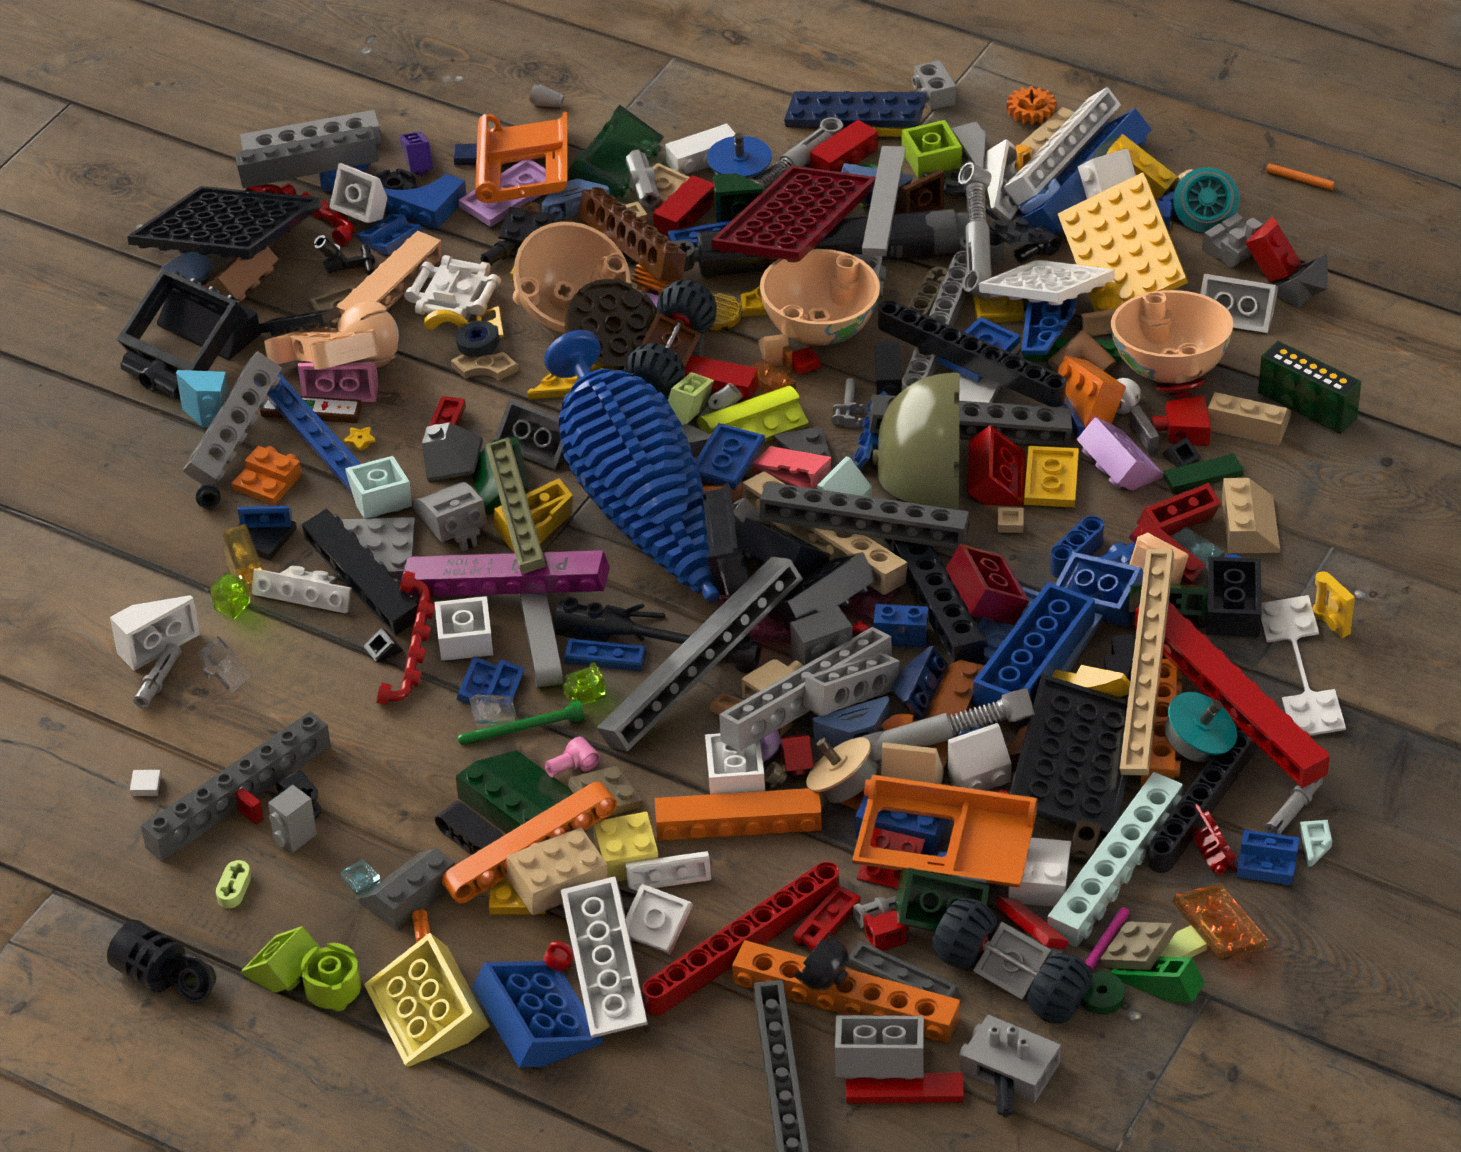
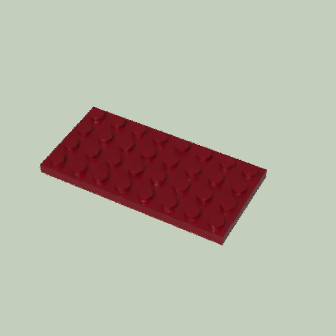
M791 165L711 240L712 249H718L724 253L738 252L743 253L745 256L758 255L764 256L766 259L779 258L792 263L798 262L874 189L876 177Z

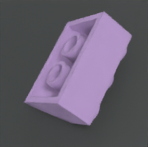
M1094 417L1077 438V441L1083 446L1082 452L1089 458L1095 459L1097 461L1095 466L1103 473H1108L1110 475L1109 481L1119 489L1123 486L1133 491L1163 478V472L1124 430L1097 417Z

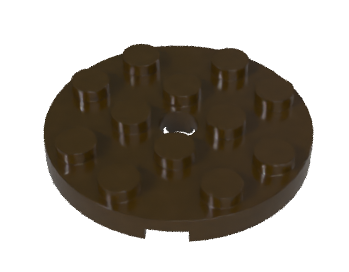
M616 279L593 281L580 288L567 307L565 314L566 333L575 330H587L594 333L600 342L601 352L597 361L593 364L604 369L624 370L627 358L637 347L641 346L657 315V308L653 301L646 294L643 295L632 288L633 285ZM613 320L617 322L619 328L615 330L609 327L607 321Z

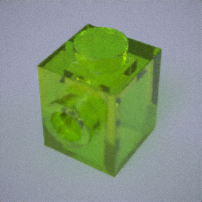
M228 572L210 587L214 610L233 619L250 604L247 581Z

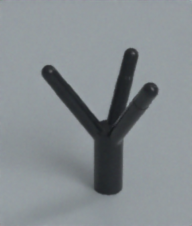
M643 603L627 609L612 605L605 606L606 610H610L612 613L632 621L630 617L665 618L664 613L639 612L638 610L645 606ZM637 635L641 641L644 640V636Z

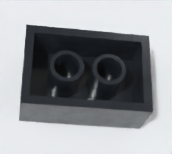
M1208 557L1206 589H1208L1207 634L1260 636L1262 616L1261 559Z

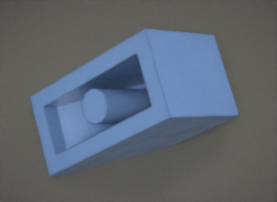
M189 252L178 255L161 267V269L163 268L172 273L178 271L189 280L194 278L201 283L209 277L207 272L213 269L214 266L206 255H200L198 252Z

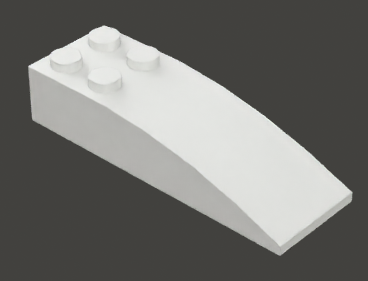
M616 877L561 889L591 1038L647 1025L636 963Z

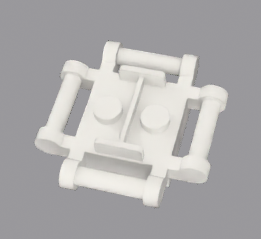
M444 255L440 267H434L430 262H423L419 268L420 273L413 285L406 290L404 296L407 301L416 303V314L424 315L425 313L430 314L437 310H451L469 320L471 314L483 315L485 313L487 303L494 290L499 288L501 279L495 274L489 275V263L481 262V264L452 259V256ZM433 278L425 293L420 292L426 279Z

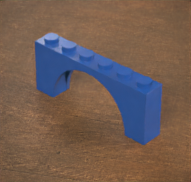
M371 163L353 166L352 168L366 172ZM337 170L319 173L321 189L333 192ZM445 174L437 181L416 189L394 190L384 188L387 195L385 212L405 215L408 220L437 230L459 207V199L467 195L465 180Z

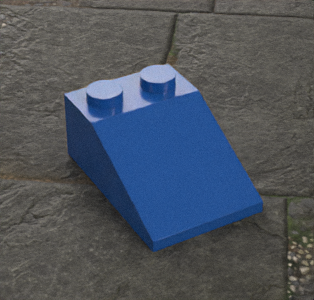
M1072 552L1055 585L1095 599V612L1103 615L1102 621L1128 627L1135 612L1128 611L1130 585L1142 584L1144 572L1141 567Z

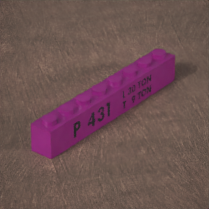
M599 550L542 552L546 567L524 574L520 572L515 553L408 557L404 571L415 573V578L423 581L428 586L430 596H468L604 591L610 566L604 551ZM413 588L410 593H407L409 596L420 597V593Z

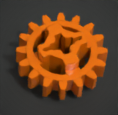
M1032 86L1026 90L1021 87L1020 92L1014 90L1013 95L1008 96L1007 111H1009V116H1014V121L1021 119L1022 124H1025L1027 121L1031 125H1034L1036 121L1042 124L1043 119L1048 120L1050 116L1055 114V95H1049V90L1041 91V87L1035 89Z

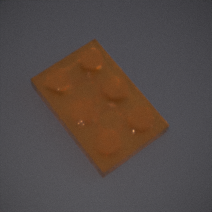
M1221 883L1175 894L1172 903L1219 959L1265 947L1268 940Z

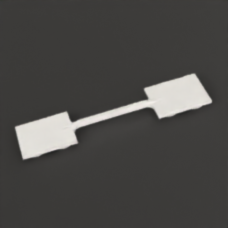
M1309 595L1261 603V622L1267 643L1288 640L1292 643L1305 690L1300 695L1282 697L1285 713L1290 715L1293 721L1303 731L1308 732L1310 736L1346 730L1335 689L1314 692L1309 689L1297 640L1301 637L1319 634Z

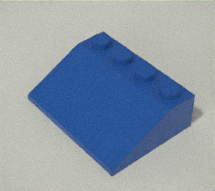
M544 961L484 962L472 989L519 1068L544 1067L602 1044L604 1041L602 1036L591 1038L586 1010L563 972L551 969Z

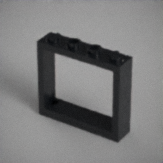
M162 268L116 340L126 351L135 352L152 362L156 359L162 360L170 371L174 373L177 370L208 371L246 312L239 305L240 301L234 299L232 295L228 294L226 297L212 286L206 288L194 278L188 280L178 271L172 273ZM173 288L225 311L192 363L140 340Z

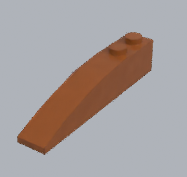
M964 660L948 665L923 719L947 713L951 717V714L955 716V713L959 715L960 711L965 713V710L969 712V709L974 710V707L976 708L977 705L973 704V681L984 665ZM956 732V735H954V738H955V737H958V735H959L958 732ZM948 740L926 746L927 748L937 749L944 769L943 780L948 771Z

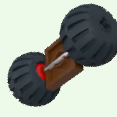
M693 280L675 281L661 292L657 302L656 317L641 346L637 347L629 355L625 363L624 372L632 373L631 377L638 376L643 378L647 384H651L659 393L661 392L667 400L669 399L671 388L685 378V366L700 336L712 327L716 319L717 306L713 294L708 288L701 286V283H694Z

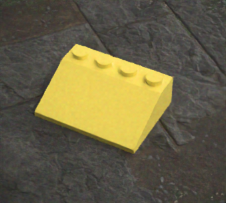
M431 933L364 984L407 1067L468 1044L490 1027L448 946Z

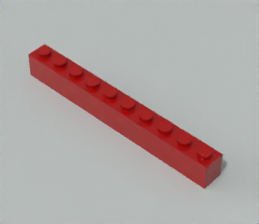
M1169 603L1163 655L1206 696L1220 701L1222 707L1229 713L1234 723L1301 788L1328 775L1330 760L1328 752L1323 747H1320L1308 732L1303 731L1290 715L1285 714L1272 698H1268L1255 682L1247 678L1238 666H1235L1226 658L1225 654L1218 650L1206 635L1201 634L1189 619L1184 618L1172 603ZM1139 607L1136 608V613H1135V628H1136V629H1137V623H1138Z

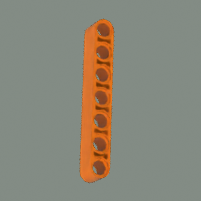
M599 781L593 782L451 867L443 874L441 883L457 903L468 902L507 878V855L580 827L585 831L611 815L617 808V800L603 783Z

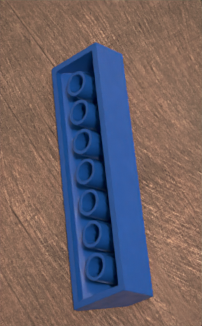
M1135 108L1107 122L1054 178L1060 184L1058 191L1038 208L1026 214L1021 213L1018 218L1026 219L1035 229L1043 225L1055 235L1060 234L1064 229L1058 213L1087 200L1077 166L1091 159L1106 155L1110 147L1122 134L1138 146H1141L1147 140L1146 136L1152 129L1138 110Z

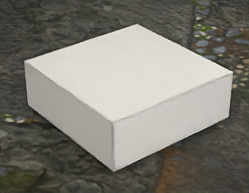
M133 770L130 786L131 796H158L161 781L160 770Z

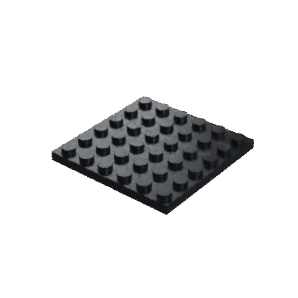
M200 186L127 236L128 245L138 246L141 249L153 247L158 248L160 251L171 249L179 250L180 253L198 252L200 255L216 254L222 258L234 256L240 257L242 260H249L254 258L260 251L265 250L271 243L277 241L282 235L290 232L293 227L301 224L304 219L312 216L314 212L322 207L321 198Z

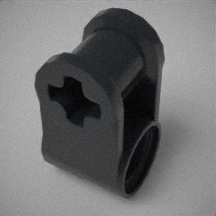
M300 770L276 782L278 794L294 785L309 796L312 800L314 819L319 817L321 806L317 802L318 790L308 780L303 771Z

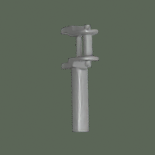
M853 378L846 380L844 404H836L832 407L835 415L832 416L831 421L836 425L859 428L863 424V419L859 418L858 422H856L855 416L850 415L851 413H863L864 405L860 404L859 408H857V404L854 402L856 381Z

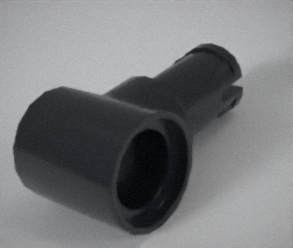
M1038 226L1036 229L1040 230L1050 240L1049 243L1025 244L1014 250V257L1022 264L1034 255L1045 253L1051 256L1060 249L1061 239L1045 226Z

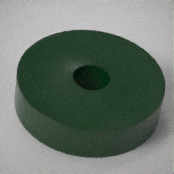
M1108 972L1092 973V985L1086 996L1082 998L1083 1002L1081 1005L1089 1012L1099 1015L1111 1014L1119 1010L1125 999V986L1121 979Z

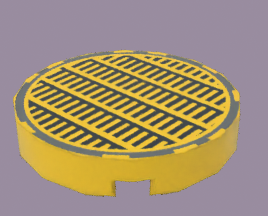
M713 293L717 313L715 322L709 330L719 331L722 330V327L728 326V329L734 327L740 322L742 317L741 303L737 298L729 294Z

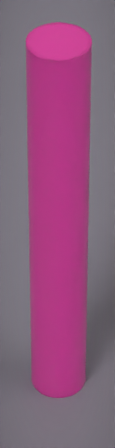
M1121 907L1085 961L1091 972L1130 915V911L1127 908Z

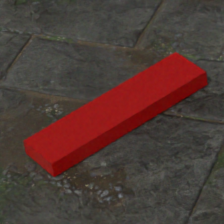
M923 1073V1078L914 1079L846 1078V1103L963 1102L964 1099L963 1073Z

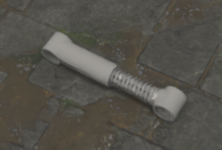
M833 117L823 119L818 130L783 154L777 163L761 175L749 180L761 185L763 192L791 165L806 167L810 164V151L843 130L842 121Z
M968 162L963 165L958 175L959 182L965 186L967 192L968 224L965 228L967 275L963 281V288L974 296L988 300L991 298L990 294L980 292L979 283L992 278L989 225L986 223L985 190L990 185L992 176L988 170Z
M1020 689L1001 696V700H997L996 704L995 702H992V705L988 703V706L983 705L982 708L979 706V709L974 707V710L969 709V712L965 710V713L960 711L959 715L955 713V716L951 714L950 717L947 713H943L887 731H879L862 736L871 743V751L868 757L875 763L882 761L883 742L926 747L952 739L956 732L960 734L961 731L965 732V729L969 731L972 728L974 730L975 726L979 728V725L983 727L986 724L988 726L989 722L993 724V721L997 723L998 720L1002 722V720L1008 719L1009 722H1014L1034 716L1035 712L1028 689Z

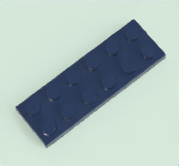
M799 91L793 93L784 122L785 127H820V122L823 119L833 117L840 119L843 127H847L860 120L870 127L912 128L919 126L927 97L926 92Z

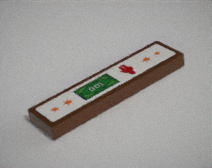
M301 396L322 421L358 422L362 408L361 400ZM269 400L260 409L262 417L284 418Z

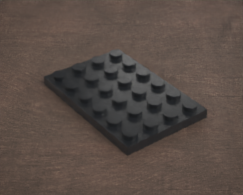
M1042 674L1033 703L1035 715L1031 716L1028 721L1009 794L1037 798L1036 817L1074 829H1076L1078 820L1102 824V837L1105 838L1118 820L1128 775H1121L1120 772L1128 700ZM1089 829L1082 830L1084 832L1094 834V832H1092Z

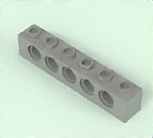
M374 110L240 134L243 151L246 149L263 148L267 145L283 144L292 140L308 139L313 136L333 134L337 131L343 132L358 127L372 126L376 145L382 144L380 127Z
M257 351L246 364L182 472L202 485L212 484L214 481L218 483L225 473V470L222 469L225 463L229 464L237 453L234 451L236 444L240 446L248 434L245 432L247 426L251 427L258 418L257 409L259 407L262 409L270 397L267 395L269 389L273 390L279 383L281 378L278 377V374L282 367ZM243 399H245L249 405L245 404ZM232 418H235V419L237 420L238 424L235 423V422L232 420ZM220 436L224 437L227 442H224ZM209 455H212L216 461H213Z

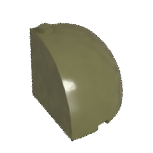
M959 373L937 374L911 384L895 397L882 418L879 429L878 450L873 449V465H878V479L883 488L903 501L959 510Z

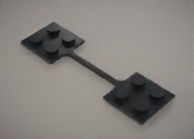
M961 169L944 171V193L946 195L963 194L966 196L965 186L958 180ZM934 170L933 172L923 173V176L926 177V176H928V175H930V174H932V173H934V172H937V171H939V170ZM987 205L985 206L986 214L995 220V222H986L989 225V229L1009 245L1049 243L1050 240L1040 230L1031 226L1026 219L1006 220Z
M509 207L498 239L523 243L533 231L553 223L555 215ZM620 250L624 255L626 262L638 264L626 253Z

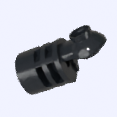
M131 920L122 925L109 944L107 950L108 964L154 993L162 992L173 985L185 1000L198 1003L209 996L216 983V972L212 966L206 964L201 959L186 956L182 945L139 920Z

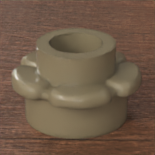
M772 762L766 769L764 780L769 783L770 788H774L776 785L781 786L785 782L788 773L785 771L786 766L784 764Z

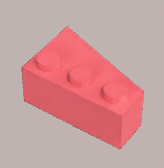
M770 446L752 463L753 477L765 471L786 485L817 489V485L831 472V457Z

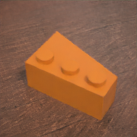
M1064 355L1063 361L1058 368V374L1065 377L1066 396L1084 426L1087 427L1094 417L1112 425L1126 386L1088 360Z

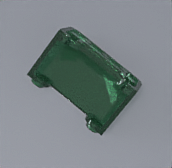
M619 105L613 112L610 121L606 122L601 132L585 151L581 150L567 171V181L578 178L605 185L609 188V195L616 197V199L618 196L623 198L630 189L628 185L630 183L626 156L633 150H640V152L646 154L647 160L651 156L656 158L663 148L660 143L664 136Z

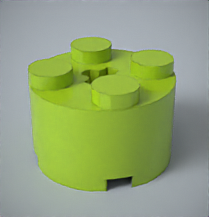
M327 943L328 947L318 949L317 946L304 956L301 963L306 999L318 1007L342 1011L358 996L361 990L358 960L353 950L346 945Z

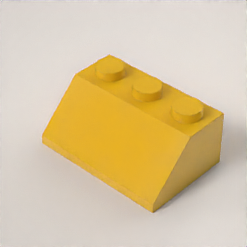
M1123 134L1106 153L1107 155L1128 149L1136 176L1144 172L1156 201L1164 196L1179 179L1176 174Z

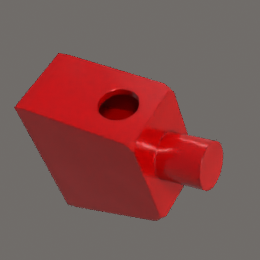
M1204 396L1169 401L1165 404V416L1151 417V424L1156 431L1167 432L1170 444H1176L1187 437L1194 446L1210 445L1211 426Z

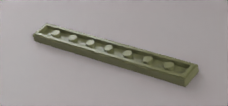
M510 438L486 444L520 572L524 574L546 567Z

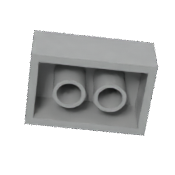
M836 1015L835 1077L854 1079L856 1077H873L875 1079L923 1078L924 1016Z

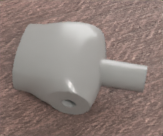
M728 383L709 398L708 406L698 414L699 417L736 404L742 397L741 392L735 385Z

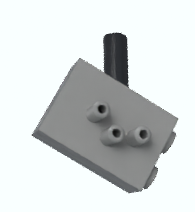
M987 1015L982 1024L978 1023L969 1044L965 1043L959 1053L961 1073L995 1087L997 1114L1003 1115V1118H1008L1015 1111L1013 1095L1035 1104L1060 1064L1061 1044Z

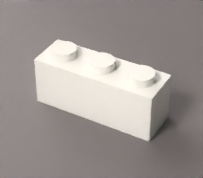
M724 124L665 144L666 163L671 169L684 175L708 168L710 166L707 161V154L711 146L721 139L734 136L735 133L728 124Z

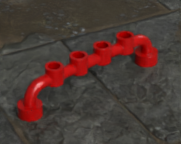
M263 184L245 189L247 191L296 195V190L291 184H286L283 187L274 184ZM304 192L301 195H299L312 197L308 192ZM322 200V207L314 212L313 216L316 219L325 218L329 220V223L336 228L332 232L334 242L343 247L352 241L354 226L348 220V215L339 211L331 212L330 205Z
M406 570L402 577L400 591L410 593L412 588L416 589L420 593V600L411 635V644L407 654L406 668L402 678V687L398 691H392V685L381 682L376 703L387 705L388 701L404 700L410 694L412 686L418 687L421 671L416 670L417 663H423L426 649L421 648V642H427L431 626L425 625L426 618L432 619L435 604L430 603V590L423 581L416 579L415 573Z

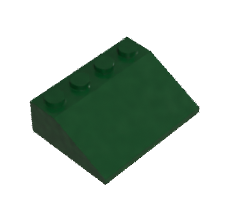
M517 750L475 761L456 775L458 798L506 834L574 794L570 788L556 778L550 777L545 770Z

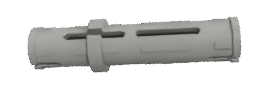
M174 643L166 645L165 650L149 675H146L141 681L142 686L133 698L136 706L143 709L147 708L154 695L161 691L162 682L182 652L179 646Z
M1321 778L1304 788L1300 786L1294 787L1288 800L1265 825L1266 832L1273 827L1274 829L1270 833L1281 835L1301 808L1307 806L1312 801V795L1323 784V779Z

